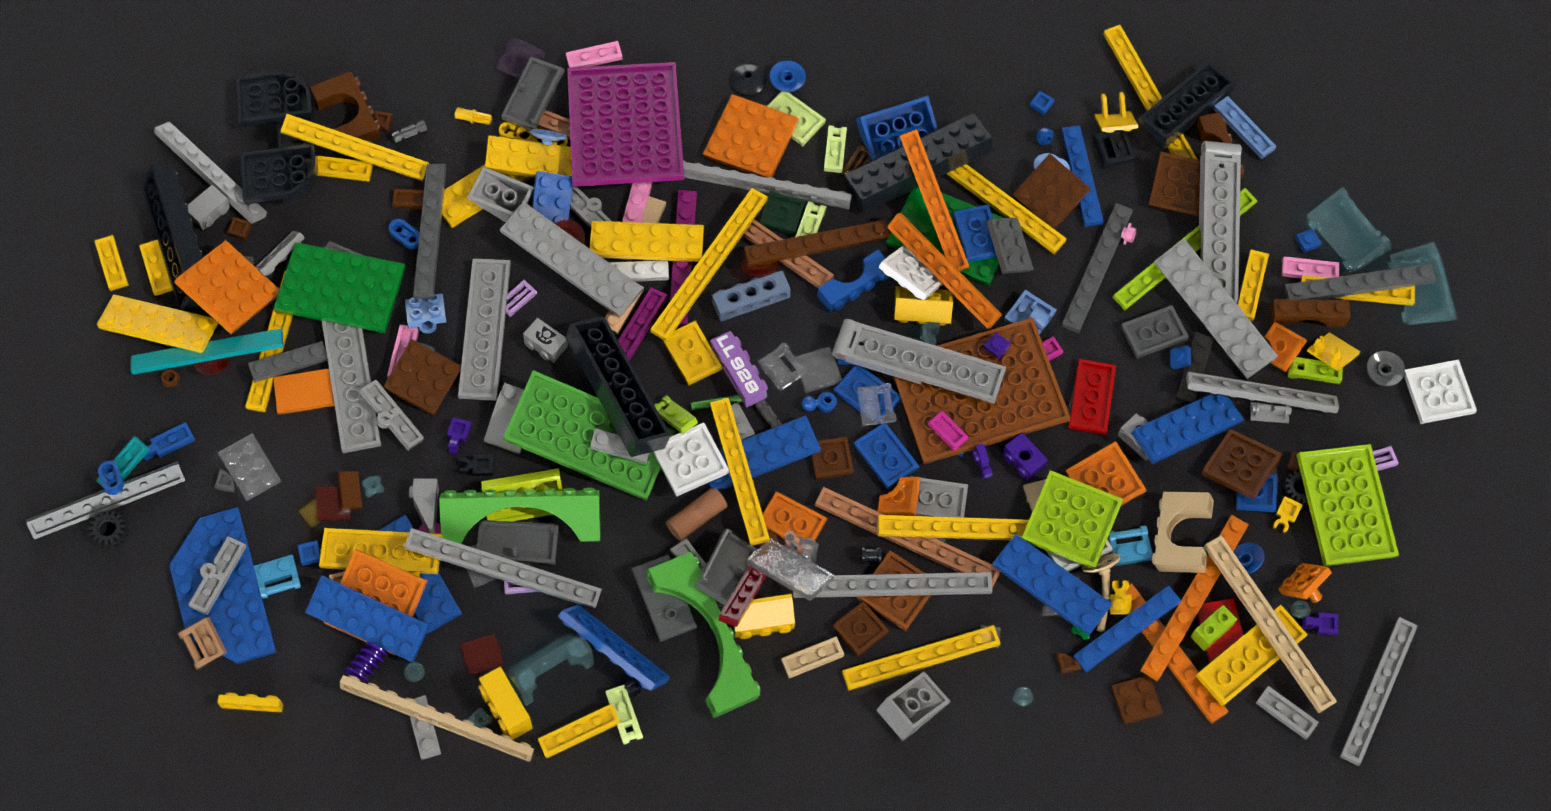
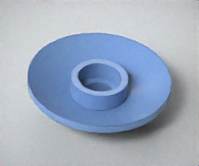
M530 130L532 135L542 139V144L552 145L553 141L567 138V135L554 131Z

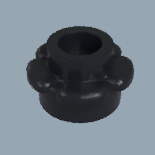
M635 679L628 681L624 687L630 698H635L643 692L640 681Z

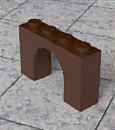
M351 71L310 87L319 110L338 103H350L359 109L354 120L333 130L368 142L380 138V124L378 120L374 121L372 117L375 116L371 105L367 106L366 102L368 99L364 91H360V81L358 77L354 78Z

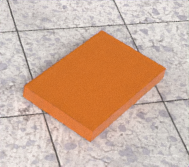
M329 369L273 377L278 415L335 406Z
M777 491L763 512V518L768 530L807 552L810 551L827 521V518Z

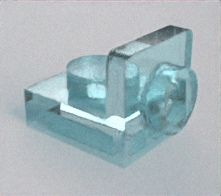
M930 322L921 326V341L936 345L935 335L939 334L940 323Z

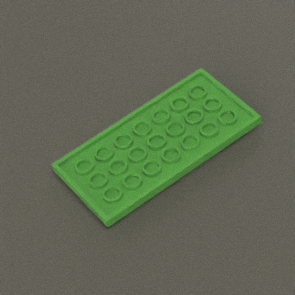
M534 370L502 439L645 501L648 499L661 467L653 452L649 453L647 463L642 464L589 449L595 428L618 435L599 398ZM667 428L671 434L670 437L674 436L675 431Z

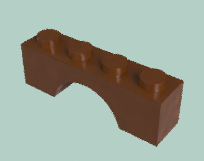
M1220 112L1198 118L1196 128L1201 141L1232 144L1231 134H1228L1226 121L1221 117ZM1241 164L1240 182H1241V179H1242V177H1243V175H1244V167H1243L1242 164Z
M1274 299L1269 308L1271 326L1274 322L1282 326H1290L1303 320H1317L1325 323L1326 327H1345L1351 318L1349 300Z

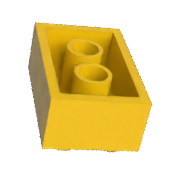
M501 666L479 678L481 684L478 686L480 694L485 703L489 701L488 705L494 719L499 718L498 723L503 735H507L514 740L533 729L528 713Z

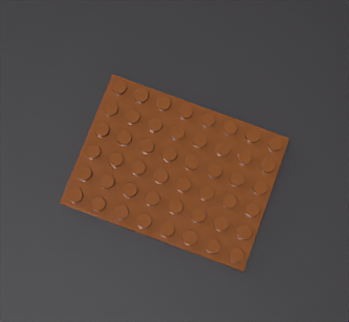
M1033 318L938 345V347L1006 367L995 404L925 382L918 384L893 376L923 464L974 450L975 446L979 444L991 445L1017 437L1021 433L1028 434L1070 421V415ZM995 332L1011 343L1000 359H997L984 349V345ZM942 410L969 437L955 451L928 425V422Z

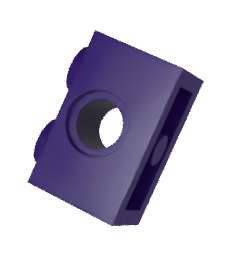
M1023 433L1005 445L1003 451L1006 461L1012 463L1019 475L1025 477L1028 481L1046 468L1048 462L1047 458ZM1024 455L1028 460H1022L1019 456Z

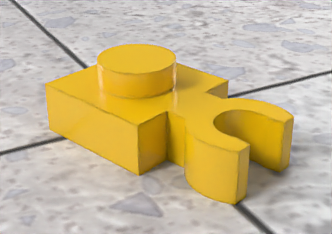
M1284 497L1276 513L1281 518L1275 521L1273 529H1276L1278 524H1283L1285 527L1283 533L1285 534L1289 528L1288 521L1295 522L1302 504Z
M1119 581L1112 582L1115 595H1110V602L1112 603L1110 614L1132 613V595L1126 594L1129 588L1128 581L1122 582V588L1119 587Z

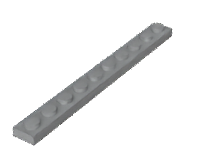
M683 160L685 178L747 190L753 188L762 193L844 209L850 208L852 194L844 191L837 192L828 188H816L808 184L801 185L788 180L780 181L772 177L765 178L752 173L744 174L736 170L729 171L716 166L708 167L700 163L693 164Z
M412 528L404 549L592 609L596 608L602 590Z
M991 572L793 576V598L992 594Z

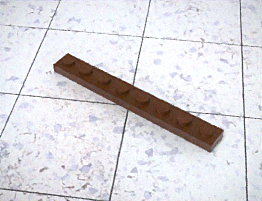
M880 220L744 247L743 251L748 267L887 240L890 233L886 221Z

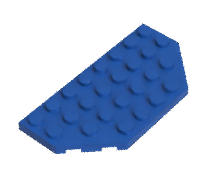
M236 507L199 518L169 565L185 629L209 617L227 651L222 656L236 664L277 653L264 602L259 591L254 563L239 508ZM231 537L246 544L245 551L209 614L205 615L191 609L188 604L203 580L200 574L201 567L206 563L214 564V559L226 538ZM191 634L190 636L193 642L197 643L193 634Z

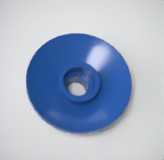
M793 61L779 62L770 71L772 85L782 92L797 91L804 85L806 80L803 67Z
M1255 543L1240 544L1233 551L1248 574L1258 570L1264 562V551Z

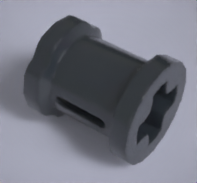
M861 546V564L865 562L881 564V546H878V548H865V546Z

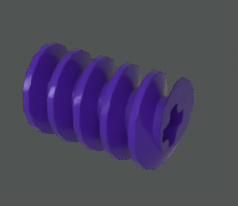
M366 642L367 649L361 648L360 652L362 655L357 654L355 656L357 662H350L352 668H345L347 677L354 676L360 682L361 680L368 682L366 674L373 675L374 673L371 668H379L376 662H384L381 655H388L379 646L371 642Z

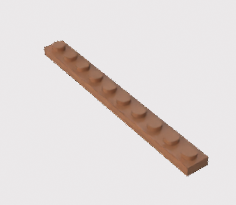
M823 487L815 502L816 507L878 535L877 517L883 514ZM881 536L958 573L991 572L992 588L1000 574V571L993 567L992 564L935 538Z

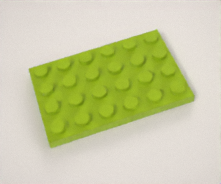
M1371 444L1299 452L1297 459L1323 566L1399 556Z

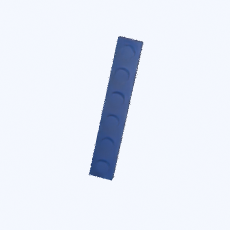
M1080 126L1062 128L1061 133L1070 170L1091 188V191L1079 203L1084 227L1103 224V217Z
M1167 586L1076 653L1074 658L1079 662L1085 673H1087L1179 605L1181 600L1171 587Z

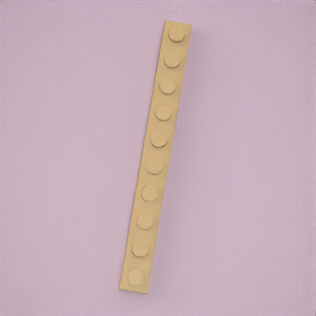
M1222 535L1204 546L1205 550L1317 712L1320 713L1337 702Z
M342 676L340 681V689L520 759L528 762L531 761L534 749L525 742L517 743L512 741V738L507 735L501 734L499 736L494 734L489 728H478L468 720L460 721L455 719V716L450 713L444 712L442 714L437 712L432 706L419 705L414 699H403L398 697V694L393 691L387 690L385 692L380 690L375 684L362 683L357 677Z

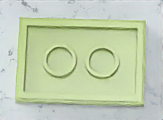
M781 91L767 106L799 118L791 138L801 146H804L826 123L825 118L789 92Z

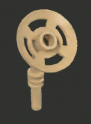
M1119 554L1101 556L1095 569H1090L1086 566L1082 567L1084 572H1099V575H1102V596L1110 601L1109 572L1111 571L1110 568L1121 559ZM1107 613L1098 623L1097 631L1105 632Z

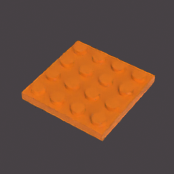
M732 94L703 152V157L748 174L752 173L765 178L773 177L799 122V118Z
M226 240L177 277L174 282L230 334L234 333L277 298L280 291L276 285Z
M354 549L341 580V584L412 617L428 580L358 549ZM324 622L325 624H327V625H329V626H331V627H333V628H336V629H338V630H340V631H342V632H344V633H347V634H349V635H351V636H353V637H356V638H358V639H360V640H362V641H364V642H367V641H365V640H363V639H361V638H359V637H357V636H355V635H352V634H350V633H348V632H346V631H344V630H342V629H340V628H337V627H335V626H333V625H331V624H329V623H327V622Z

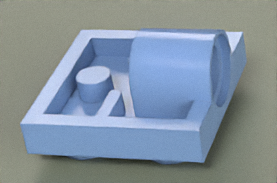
M1025 290L1004 317V321L1008 324H1013L1033 318L1040 335L1055 315L1056 309Z
M434 294V298H411L405 300L408 328L419 327L423 333H432L436 329V324L446 322L443 294Z

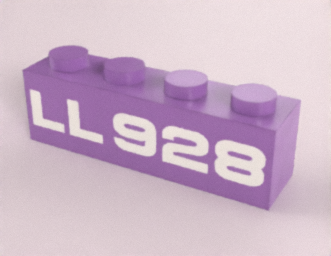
M729 331L710 340L713 352L745 407L747 408L766 399L767 384L763 379L760 380L756 366L751 365L749 362L750 357L746 350H742L739 338L737 336L734 337L732 332Z

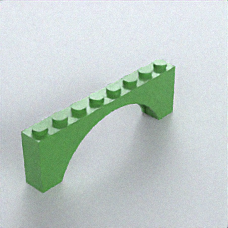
M547 488L543 491L525 489L524 492H516L514 489L496 492V490L490 489L484 492L466 490L464 493L448 490L441 493L439 498L441 534L444 539L459 544L462 543L468 531L485 516L504 508L519 506L541 509L559 517L575 532L580 541H600V492L595 490V488H584L579 491H575L574 488H565L563 491H555L553 488Z
M691 551L648 569L646 577L654 593L668 594L686 601L701 613L714 632L719 647L720 666L714 688L705 701L713 718L756 700L760 696V687L751 676V668L742 657L741 647L736 645L733 639V630L726 623L718 621L722 609L719 610L717 600L695 587L702 572L699 568L700 562L698 558L693 556Z

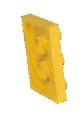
M696 321L675 330L667 342L662 339L688 386L722 370V365Z

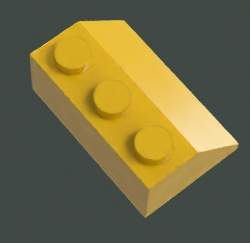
M896 286L894 320L902 323L916 321L919 324H927L928 322H934L937 325L951 324L953 298L950 290L937 289L923 301L914 296L913 292L907 288Z
M792 594L754 599L738 627L734 626L735 638L748 639L752 635L758 634L760 636H768L772 632L778 631L780 633H788L791 629H794L795 619Z

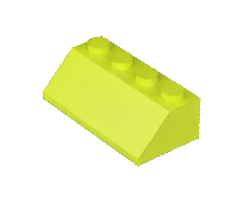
M559 468L481 481L482 492L490 489L496 490V492H504L506 489H514L516 492H524L525 489L543 491L547 488L563 491ZM519 506L495 511L487 515V520L512 522L553 514L537 508Z

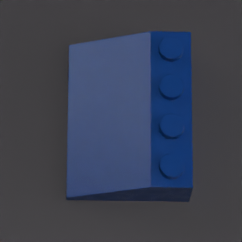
M928 96L855 118L860 136L872 162L902 148L903 144L900 136L917 129L920 138H923L938 130Z

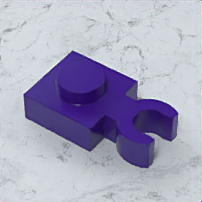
M984 443L976 445L974 451H972L974 462H977L981 468L983 479L989 478L993 474L988 463L989 459Z

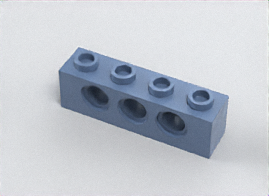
M774 271L765 277H756L750 280V282L739 283L730 289H722L712 295V304L721 322L790 298L791 289L783 271ZM765 287H771L772 289H771V290H766V289H764V288H765ZM748 293H754L755 295H754V296H748V295H746V294H748ZM730 299H736L737 301H736V302H730L729 300H730Z

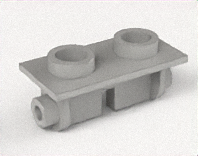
M1251 402L1250 421L1289 424V415H1291L1292 409L1288 405Z

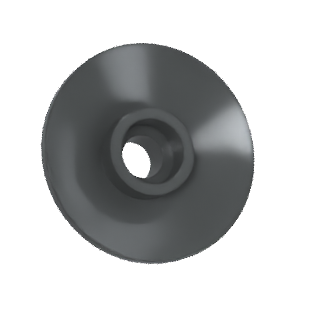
M1379 351L1369 358L1367 373L1375 383L1382 386H1393L1398 384L1404 377L1405 366L1396 354L1389 351Z

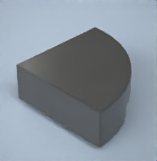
M220 469L214 486L215 489L235 493L233 478L226 471Z

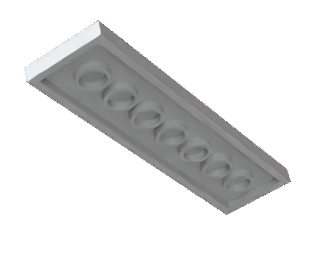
M525 202L518 207L500 229V232L619 318L643 291L641 285Z
M1185 239L1154 261L1156 266L1247 380L1278 357Z
M473 259L458 393L459 399L497 401L511 267L510 260Z
M322 321L342 452L347 453L381 446V440L376 423V412L360 394V390L371 383L363 329Z

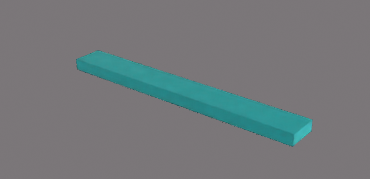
M282 329L210 341L203 353L177 347L131 356V372L135 375L283 348Z

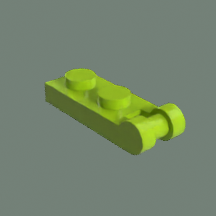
M1296 357L1290 365L1288 377L1341 384L1343 368L1337 371L1323 361ZM1298 366H1303V370H1299Z
M667 395L661 398V402L654 404L661 418L682 434H685L698 423L696 417L673 402Z

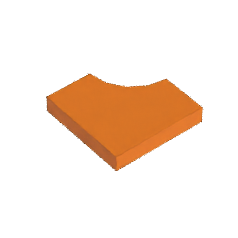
M1276 322L1273 323L1264 337L1278 355L1270 363L1285 372L1307 342L1305 338Z
M900 477L898 485L888 494L880 495L877 512L883 515L916 516L921 479L919 477Z

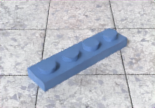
M1228 96L1214 105L1213 110L1216 113L1220 112L1221 117L1225 119L1226 123L1261 159L1275 150L1276 145Z

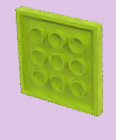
M1050 470L1021 539H1024L1031 545L1095 569L1123 499Z

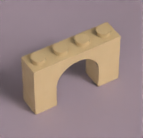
M1163 492V498L1159 501L1161 513L1160 517L1157 518L1158 535H1155L1154 539L1156 551L1152 555V563L1159 572L1205 573L1207 553L1203 547L1177 546L1171 542V534L1174 527L1184 519L1212 518L1214 500L1210 493Z

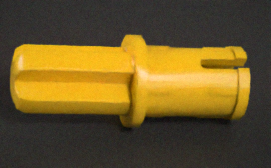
M457 107L455 111V119L467 120L472 124L478 122L490 125L492 121L490 114L476 112V109L467 110Z

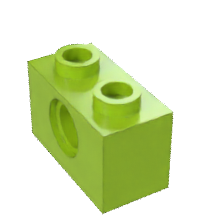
M1222 605L1194 630L1191 638L1206 651L1233 627L1237 618Z

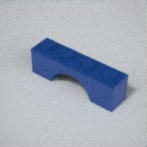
M879 250L875 251L863 259V274L858 280L843 283L831 279L818 288L817 297L830 313L834 310H840L848 301L856 300L862 292L871 290L879 281L883 282L890 277L879 268L881 262L886 258Z

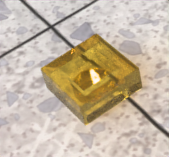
M315 499L299 511L311 527H314L323 520L321 518L322 515L319 514L320 512L323 516H327V513L321 510L322 507L318 508V503Z

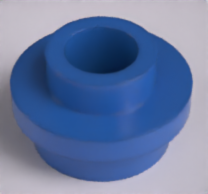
M1047 128L1039 130L1036 135L1037 142L1040 145L1049 144L1053 139V131Z

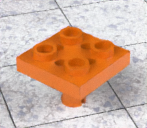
M1303 563L1296 568V571L1289 578L1284 580L1283 585L1278 590L1282 595L1301 599L1309 597L1311 602L1316 603L1323 597L1317 588L1332 572L1325 566Z

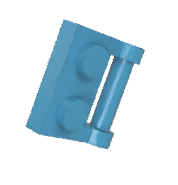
M1146 525L1139 526L1137 529L1118 532L1112 530L1110 532L1108 542L1113 549L1111 554H1119L1121 557L1114 566L1152 560L1153 553ZM1141 537V541L1116 544L1118 539Z
M293 555L254 566L262 599L268 598V595L291 588H301ZM292 577L290 581L266 588V584Z

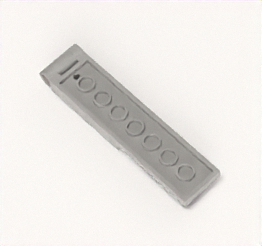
M1203 141L1201 147L1202 155L1200 156L1199 196L1201 260L1235 303L1238 304L1242 148L1240 144Z
M844 319L832 352L834 357L842 360L845 359V362L918 384L925 382L994 404L1006 371L1005 366L861 324L851 319Z

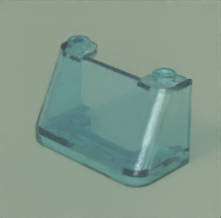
M1342 187L1307 214L1309 219L1307 224L1312 230L1316 229L1344 261L1342 264L1349 272L1351 270L1356 272L1391 250V242L1385 235L1381 236V232L1377 231L1355 206L1354 201H1351L1348 197V192Z
M1435 242L1390 255L1391 262H1388L1390 269L1432 263L1436 276L1435 283L1415 286L1414 305H1404V311L1401 312L1404 323L1418 325L1457 319L1443 261Z
M572 633L565 634L509 669V681L525 706L534 701L532 695L534 689L537 688L535 677L563 660L567 659L571 666L575 664L583 665L585 669L594 665L592 649L585 639Z

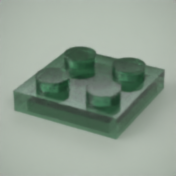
M770 191L760 224L766 228L795 235L805 206V200Z

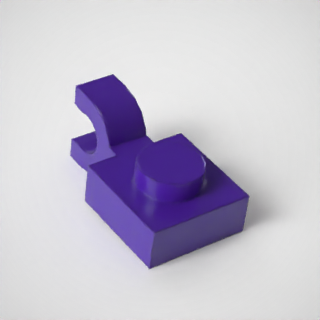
M457 418L452 419L447 432V437L451 438L448 444V448H450L449 453L457 455L460 441L466 442L472 427L471 422Z
M1318 612L1316 618L1305 616V620H1301L1302 629L1316 628L1317 634H1338V614Z

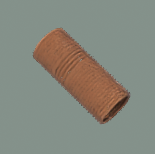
M712 487L668 519L667 526L672 534L679 541H682L708 522V520L714 518L719 512L727 508V503L720 492Z

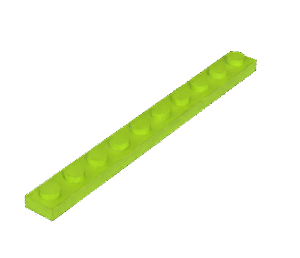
M1246 188L1240 191V216L1257 203V200ZM1199 226L1183 238L1195 253L1201 249V231H1199ZM1152 263L1114 294L1112 298L1126 311L1166 277L1156 264Z

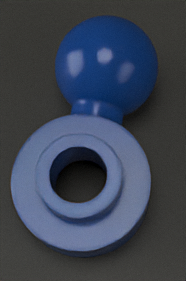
M824 392L820 394L818 399L811 396L805 397L801 405L805 411H813L818 407L820 411L828 413L834 410L837 399L832 393ZM824 399H829L830 403L825 402Z

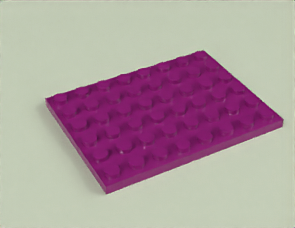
M676 62L567 68L573 186L684 180Z

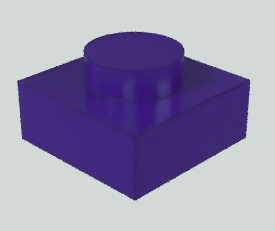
M995 332L984 345V349L997 359H1000L1011 343Z

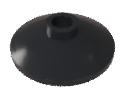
M743 64L735 68L731 73L730 84L738 94L753 96L764 89L766 76L758 66Z

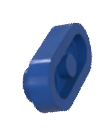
M395 219L389 224V232L394 239L408 249L418 248L420 233L402 219Z
M114 461L103 462L98 468L102 486L107 494L116 495L124 488L120 470Z

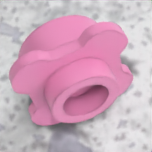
M1131 223L1128 224L1127 228L1124 227L1121 238L1124 239L1125 245L1127 242L1132 243L1136 235V228L1131 227Z

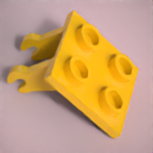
M1119 92L1120 114L1108 115L1107 98L1105 94H1101L1102 114H1095V119L1101 131L1111 133L1115 130L1131 131L1138 128V124L1131 111H1126L1123 92Z
M1330 332L1324 337L1320 336V339L1317 338L1315 344L1307 350V352L1337 371L1360 354L1359 350Z

